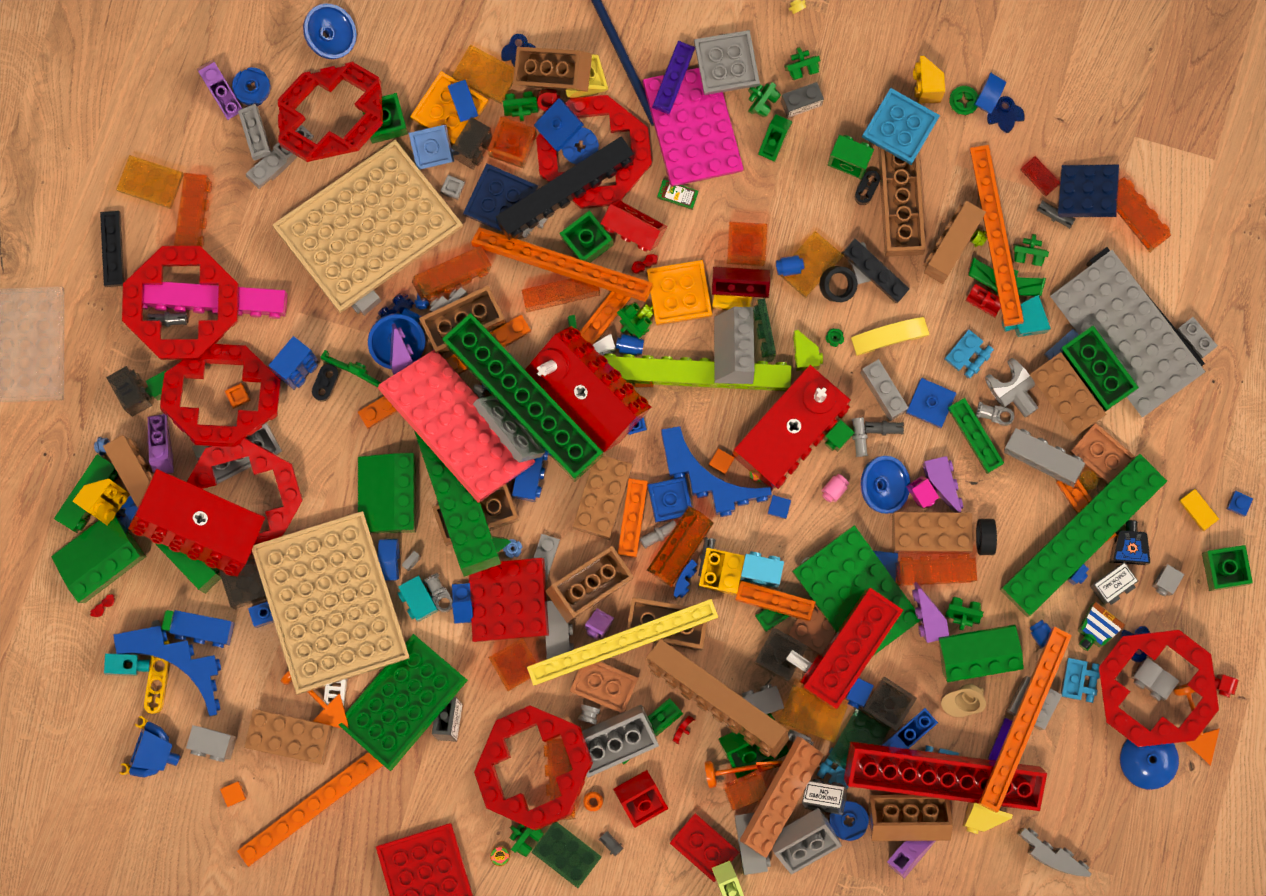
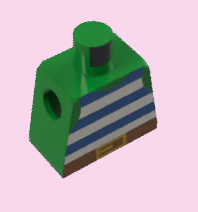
M1094 602L1090 605L1078 628V632L1084 636L1078 645L1085 651H1088L1093 644L1100 648L1114 637L1125 624Z

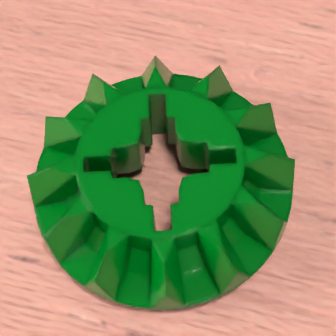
M957 87L950 95L949 103L952 110L958 115L966 116L971 113L973 114L978 108L973 105L978 94L971 87ZM963 94H964L965 100H969V101H970V102H967L965 108H964V106H963V103H961V102L959 103V102H958V101H960V100L962 99Z

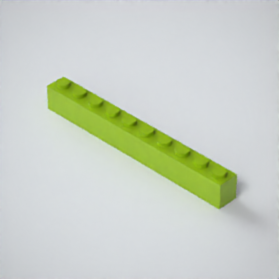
M611 353L604 354L608 363L621 373L626 382L631 384H651L650 382H652L653 385L787 391L791 386V365H787L786 362H776V365H771L766 361H757V364H754L753 384L714 383V362H711V359L708 358L692 361V358L689 357L673 360V357L670 356L654 359V356L650 355L635 358V355L625 354L623 357H616L615 354Z

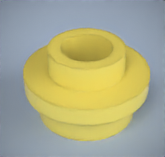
M795 0L791 2V7L788 8L789 11H792L793 14L806 8V1Z

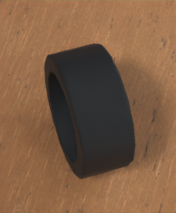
M834 266L825 270L819 282L822 295L829 301L840 303L850 300L856 293L858 286L857 277L854 272L847 267ZM836 273H842L848 281L847 290L839 296L831 293L829 289L830 278Z
M978 519L976 545L979 555H995L997 528L994 519Z

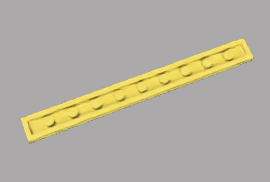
M712 599L528 666L527 669L535 686L717 619L718 615Z

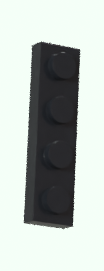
M100 212L104 286H123L121 212Z
M855 238L841 252L893 302L898 303L908 292L909 288Z

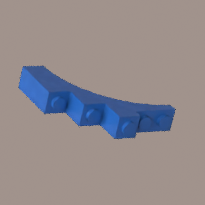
M680 426L661 430L669 477L677 479L688 474L692 496L697 495V498H704L709 496L708 493H711L716 515L720 514V517L731 516V512H735L734 504L745 506L749 504V501L753 500L761 503L768 501V498L771 497L770 487H739L724 482L709 473L691 454L684 441Z
M161 626L113 634L117 654L151 655L177 666L191 678L200 690L209 716L217 715V711L220 710L219 699H214L213 692L217 691L215 679L211 680V676L218 675L221 665L220 660L215 659V655L191 660V656H195L193 644L189 645L187 640L164 645V641L168 640L166 630H162Z

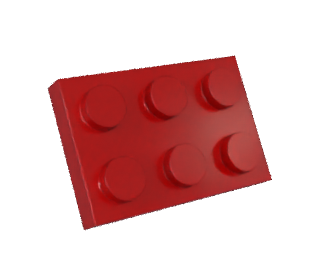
M696 813L670 842L675 849L713 882L716 879L712 868L728 861L732 862L740 853Z

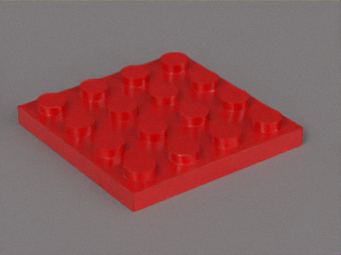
M544 558L501 561L500 565L469 575L473 606V618H471L472 642L549 636Z
M452 823L376 846L390 896H473Z

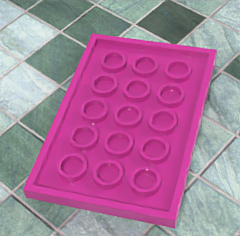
M699 68L686 71L670 115L652 108L664 75L643 79L642 82L670 187L743 172L744 169L723 92L704 95Z

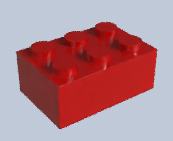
M619 199L610 204L600 223L605 226L604 229L606 231L620 234L621 239L638 244L637 247L646 252L658 246L668 227Z

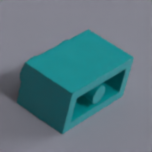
M419 575L398 586L400 589L398 595L403 603L407 602L409 606L407 612L412 620L416 619L417 622H420L438 612Z

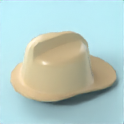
M965 684L959 690L950 692L942 698V708L953 717H965L982 712L986 708V700L983 695L984 690L982 687H977L973 684Z

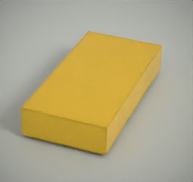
M714 295L712 308L729 310L733 307H751L752 297Z
M1196 489L1179 500L1202 531H1205L1219 520Z

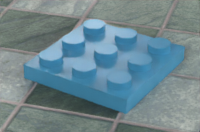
M890 88L862 138L912 165L940 115Z

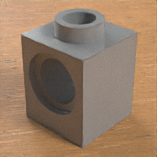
M1167 564L1163 566L1152 586L1162 596L1173 595L1185 574Z

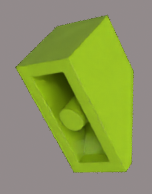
M794 330L793 341L796 371H805L809 365L819 370L820 364H823V353H819V347L799 330Z

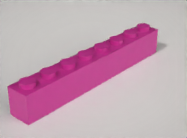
M163 282V285H144L143 310H147L148 307H155V310L167 311V308L174 309L176 312L193 310L194 313L204 314L205 311H212V314L218 315L219 286ZM239 287L238 316L250 314L251 317L260 318L261 315H269V318L280 319V316L286 317L288 294L285 290Z

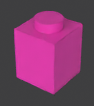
M920 476L906 486L916 504L922 508L932 506L935 500L939 498L929 480L923 476Z

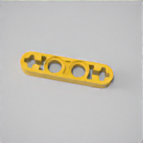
M169 640L164 641V645L171 644ZM151 656L144 700V708L151 714H157L163 708L170 663L166 660ZM157 661H163L165 664V668L161 672L155 670L154 666ZM155 680H159L162 683L159 691H154L151 687ZM150 693L160 694V698L156 697L155 699L158 707H155L154 711H152V707H149V703H153L154 700Z

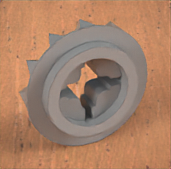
M791 729L788 731L790 741L794 742L798 736L813 746L814 742L811 741V737Z

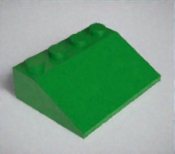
M414 453L358 457V512L363 511L370 533H416V456Z
M115 515L108 526L100 520L51 557L65 585L78 603H86L147 556L122 524L119 517Z

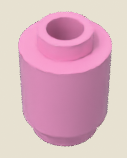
M840 474L833 476L822 488V497L830 503L832 501L837 502L848 489L849 482Z

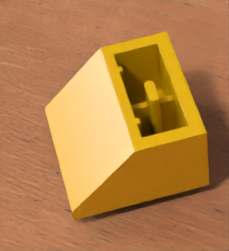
M920 56L918 62L915 63V68H913V80H916L914 97L918 98L919 104L940 103L945 93L944 73L925 56Z
M105 479L84 485L73 502L108 526L122 505L126 503L130 494L112 480Z
M707 548L699 586L736 596L745 556Z

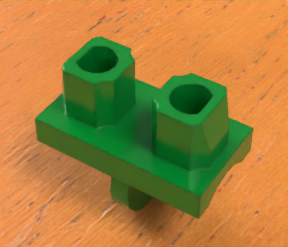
M797 47L796 54L790 55L792 61L796 59L798 61L785 65V71H789L792 80L803 78L800 68L804 66L807 67L809 75L819 73L818 62L821 61L820 57L813 56L804 59V57L810 55L809 51L802 52L801 48Z
M771 82L764 87L761 84L756 88L750 87L748 92L751 96L748 100L753 102L748 111L751 114L757 113L762 117H766L771 111V108L765 104L766 100L768 99L775 103L781 96L775 89L777 85Z
M532 91L524 92L523 98L516 99L513 93L505 95V100H503L505 116H520L521 122L524 121V116L538 113L537 99Z
M1031 234L1030 239L1023 238L1022 243L1029 244V247L1013 244L1012 250L1014 251L1015 262L1025 263L1026 254H1032L1031 264L1042 266L1045 257L1049 255V251L1045 249L1034 248V246H1042V241L1036 240V234Z
M636 302L621 308L617 314L622 318L619 322L624 326L620 331L622 333L628 331L631 336L635 334L639 339L650 331L649 327L652 325V321L647 316L641 320L636 314L641 309Z
M953 597L945 612V617L952 618L953 623L959 624V630L962 631L965 626L972 627L973 623L979 625L984 611H981V603L973 601L970 602L969 608L962 607L963 600L961 598Z
M519 824L517 828L511 825L510 829L514 832L509 838L514 841L518 835L520 836L511 850L514 853L518 852L527 857L533 848L525 843L526 839L530 836L538 842L544 833L540 829L533 830L528 827L522 833L524 825Z

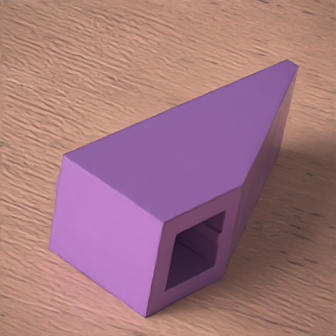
M211 60L197 68L227 120L239 114L238 111L243 108L215 62Z
M395 323L392 324L390 368L393 375L414 363L410 356L413 355V351L409 344H404L403 338H405L401 327L397 328Z
M167 414L147 417L149 463L153 473L156 469L167 474L174 473Z
M947 456L924 461L922 465L925 477L929 480L936 493L954 513H961L963 502L961 497L958 498L957 496L958 483L952 477L953 464L951 460L948 461Z
M915 582V590H912V595L918 605L915 608V613L921 623L918 626L920 637H924L925 641L929 643L938 641L939 637L949 636L946 618L919 584Z
M597 608L585 624L587 635L595 640H598V638L603 639L614 618Z
M905 841L887 863L891 869L905 879L936 841Z

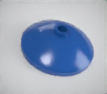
M328 3L320 4L311 9L304 19L303 33L305 40L317 55L326 59H339L353 49L357 37L356 27L351 16L341 7Z
M399 313L386 315L377 320L370 329L368 349L372 358L379 365L391 369L390 352L393 323H395L397 328L401 327L405 338H403L404 344H409L413 351V355H410L413 362L421 357L425 347V335L419 323L408 315Z
M879 456L872 459L866 465L861 476V492L867 505L878 513L888 514L898 511L907 501L910 492L906 486L910 484V478L905 466L892 456Z
M1127 739L1120 752V766L1125 777L1133 785L1148 790L1158 789L1167 785L1175 777L1179 766V756L1173 743L1138 747ZM1151 756L1155 757L1154 763H1151L1149 761V758Z

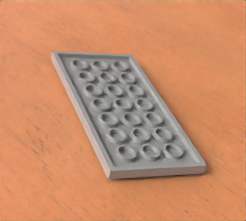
M1113 250L1109 251L1050 296L1079 335L1091 326L1096 328L1139 387L1128 395L1127 398L1142 418L1206 372Z

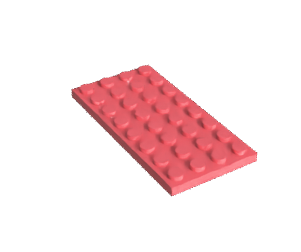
M435 350L378 386L379 391L478 503L535 463L534 459L519 463L513 458L512 453L501 443L500 438L490 429L489 424L473 405L479 397L439 352L436 353Z

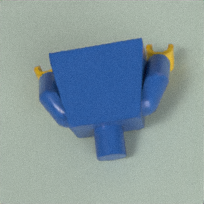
M139 716V718L143 719V724H135L136 727L141 729L134 752L130 763L121 764L126 766V772L119 773L121 775L130 774L145 778L157 774L159 770L164 771L166 763L176 766L180 755L170 752L173 744L169 743V736L160 726L148 722L146 718Z

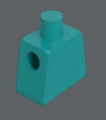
M1039 295L1020 304L1024 320L1023 324L1004 327L1002 321L1003 330L1005 332L1015 330L1017 337L1045 334L1051 329Z
M105 653L104 674L137 676V672H149L150 660H138V655ZM126 662H132L133 665L130 669L124 668Z

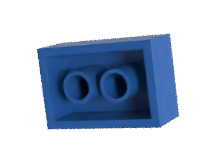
M293 336L268 366L279 379L295 390L305 383V377L309 373H313L316 370L319 361L311 349Z

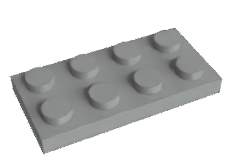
M494 396L479 398L473 403L477 412L489 424L490 429L497 434L501 443L508 448L513 458L519 463L539 458L545 453L538 442Z

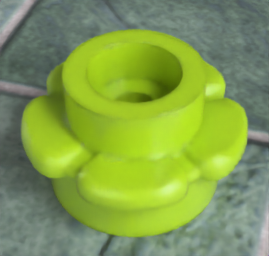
M976 230L970 242L975 247L982 246L987 240L985 236L986 231Z
M645 304L637 313L640 320L645 316L650 319L654 313L652 311L653 306L650 307Z

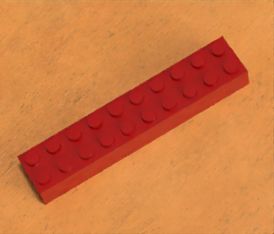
M850 742L844 781L848 787L979 803L996 761ZM1018 764L1001 806L1040 811L1047 778L1046 771L1040 766Z

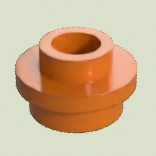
M589 792L585 795L583 803L587 810L597 811L602 807L603 799L599 793ZM596 798L597 804L591 805L589 800Z

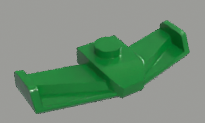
M973 257L968 275L992 288L998 294L993 269ZM1013 269L1018 295L1042 296L1046 278L1017 277L1018 270Z
M324 350L320 356L324 363H329L350 372L377 388L381 383L369 376L366 366L359 362L355 364L349 362V364L329 357L327 350Z

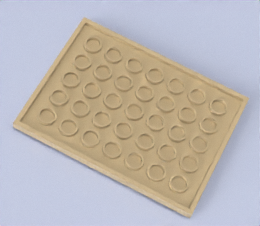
M394 140L272 226L338 312L342 313L460 230L463 224L398 142Z
M363 511L253 546L252 552L297 695L410 659Z

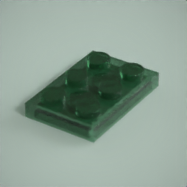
M765 298L757 299L753 316L754 320L758 321V328H756L758 339H762L760 347L762 358L765 357L766 362H772L775 359L776 350Z
M856 709L827 759L846 769L850 742L881 745L890 729Z
M558 822L551 825L531 852L577 888L580 887L602 857Z

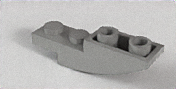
M302 124L297 128L296 132L307 139L312 140L314 138ZM278 142L273 146L272 154L264 157L246 173V177L260 189L270 179L274 180L298 156L283 148Z
M1021 828L1017 833L1032 846L1028 854L1044 865L1066 874L1084 877L1091 876V873L1088 871L1089 867L1081 860L1077 862L1072 858L1074 854L1067 848H1057L1053 852V847L1045 840L1042 843L1037 838L1038 834L1031 828Z

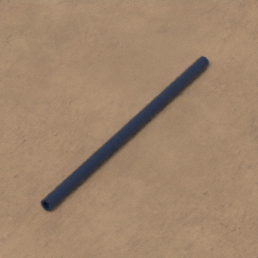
M591 0L651 126H654L645 90L601 0Z

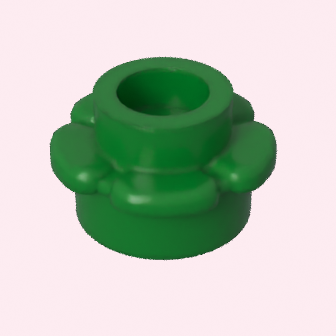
M832 328L827 332L826 342L830 343V346L837 347L844 342L843 332L840 329Z

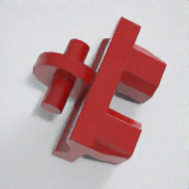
M977 284L973 286L965 300L994 318L1001 308L999 297Z

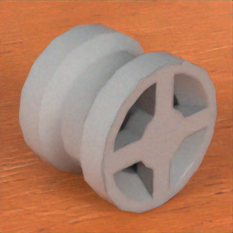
M582 704V713L578 716V720L597 724L596 716L599 714L600 709Z

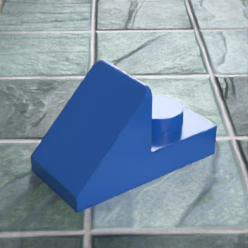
M470 583L452 584L454 624L471 623L473 606Z

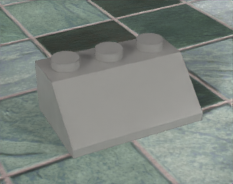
M817 808L784 827L772 849L777 858L792 875L838 849L842 844L825 815Z

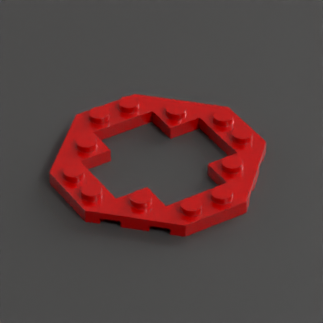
M354 62L345 63V66L338 68L335 66L322 68L320 72L311 73L310 71L302 73L278 99L279 144L306 162L359 151L383 124L380 78ZM342 80H345L364 92L354 104L365 115L343 139L329 131L316 144L296 132L297 128L306 119L303 114L295 109L317 85L331 93Z
M608 95L570 98L566 105L578 118L609 115L611 133L630 131L631 150L634 153L633 165L617 171L615 175L616 185L590 188L584 196L579 199L574 198L571 201L580 209L610 206L611 203L618 199L622 201L626 194L637 184L642 175L652 166L648 127ZM540 133L536 137L540 177L550 182L564 172H558L556 150Z
M162 246L123 283L122 321L160 360H199L231 327L238 323L239 284L201 246ZM163 266H200L199 283L201 285H219L218 320H199L198 339H161L162 322L143 321L144 285H163Z
M215 344L199 360H182L164 373L160 409L173 420V423L182 432H185L190 437V440L195 445L236 447L241 443L242 439L248 435L251 436L261 429L262 425L267 421H272L278 416L281 380L246 345ZM206 363L243 365L242 382L261 383L258 411L238 410L236 426L198 424L199 408L181 407L184 378L204 379Z
M247 438L242 439L241 443L236 447H206L187 483L201 489L216 486L217 482L212 466L249 456L254 475L273 470L283 502V506L265 511L270 530L259 532L254 545L282 537L303 501L292 463L258 446Z
M1180 630L1123 636L1099 666L1106 722L1138 747L1195 741L1219 711L1212 655ZM1169 646L1199 669L1187 686L1202 696V699L1179 728L1162 716L1151 731H1149L1119 708L1131 691L1116 681L1115 678L1138 649L1153 660H1156L1164 648Z
M529 705L495 721L474 774L486 809L530 829L539 830L572 814L577 796L581 793L588 770L590 771L593 761L580 726ZM537 725L544 742L561 735L573 770L555 777L562 796L529 810L522 793L505 799L494 765L511 758L505 739Z

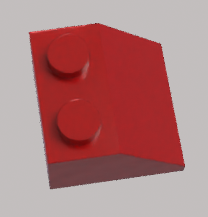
M648 770L613 788L634 828L668 810Z

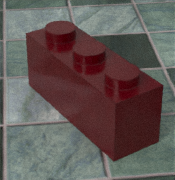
M713 266L712 295L769 298L770 270Z

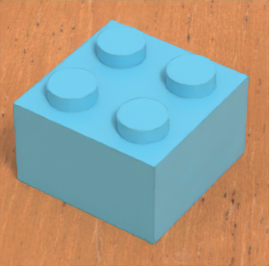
M750 551V554L745 555L740 581L778 588L784 561H780V557L769 556V558L761 557V553Z

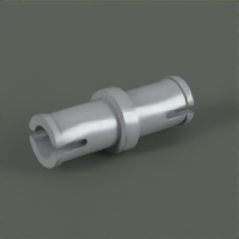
M853 418V431L855 433L852 439L855 440L856 457L868 456L866 439L868 437L865 434L864 418Z
M672 520L660 528H654V531L640 537V541L646 549L658 541H664V538L678 532L679 528L676 522Z

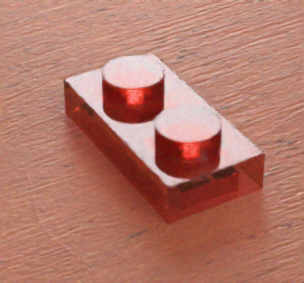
M1036 156L1020 169L1045 197L1060 185L1057 178Z

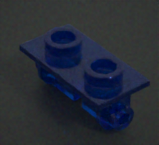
M399 293L392 299L393 303L389 307L384 306L378 312L379 315L376 319L379 320L397 311L402 314L404 308L412 309L414 302L410 298L406 300L407 294L403 293L401 295Z

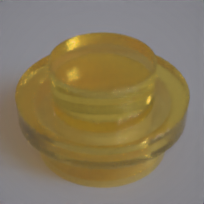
M1085 471L1079 477V481L1085 490H1092L1098 485V476L1093 471Z

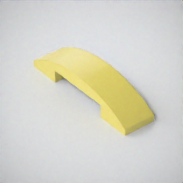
M924 317L876 328L851 337L856 356L903 341H912L929 336Z

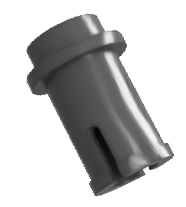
M608 831L598 839L607 847L610 855L616 856L623 850L622 843L619 844Z

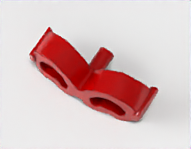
M649 254L643 262L635 261L631 268L632 273L639 274L645 268H651L652 265H656L658 256Z
M108 594L101 604L96 605L95 609L90 611V616H103L104 607L113 606L115 596Z
M688 716L680 724L673 737V742L679 745L682 733L684 732L689 735L690 732L685 728L692 721H695L694 718Z

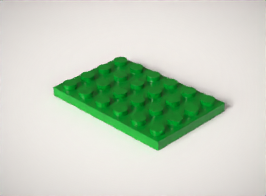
M855 525L851 526L792 570L795 577L811 599L816 602V606L836 633L864 591L868 588H872L903 609V612L874 655L920 621L916 617L915 608Z
M414 634L405 643L410 659L385 666L345 713L349 728L343 723L339 724L344 731L389 771L393 770L468 681Z

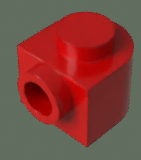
M543 89L537 94V104L541 110L547 111L560 98V95H557L556 90Z
M1217 674L1215 683L1216 690L1219 691L1218 695L1230 698V695H1235L1239 680L1224 674Z

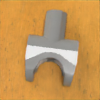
M1011 358L1007 361L1012 373L1010 382H1000L991 374L985 377V381L992 395L1002 407H1006L1014 402L1026 418L1039 408L1027 393V391L1035 386V382L1026 369L1018 361Z

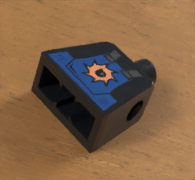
M1128 520L1126 522V531L1119 530L1116 532L1117 535L1114 538L1109 563L1122 564L1125 562L1126 564L1145 566L1150 564L1147 533L1137 532L1138 521Z

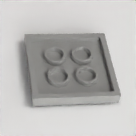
M750 30L694 39L704 95L760 86Z

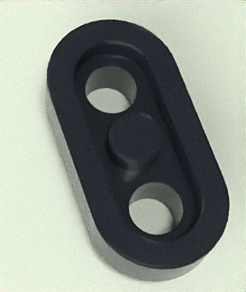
M326 364L321 367L312 387V395L317 401L324 402L331 397L339 378V372L335 366ZM328 372L333 373V376L331 378L326 377V374ZM324 389L326 391L324 395H319L320 390Z

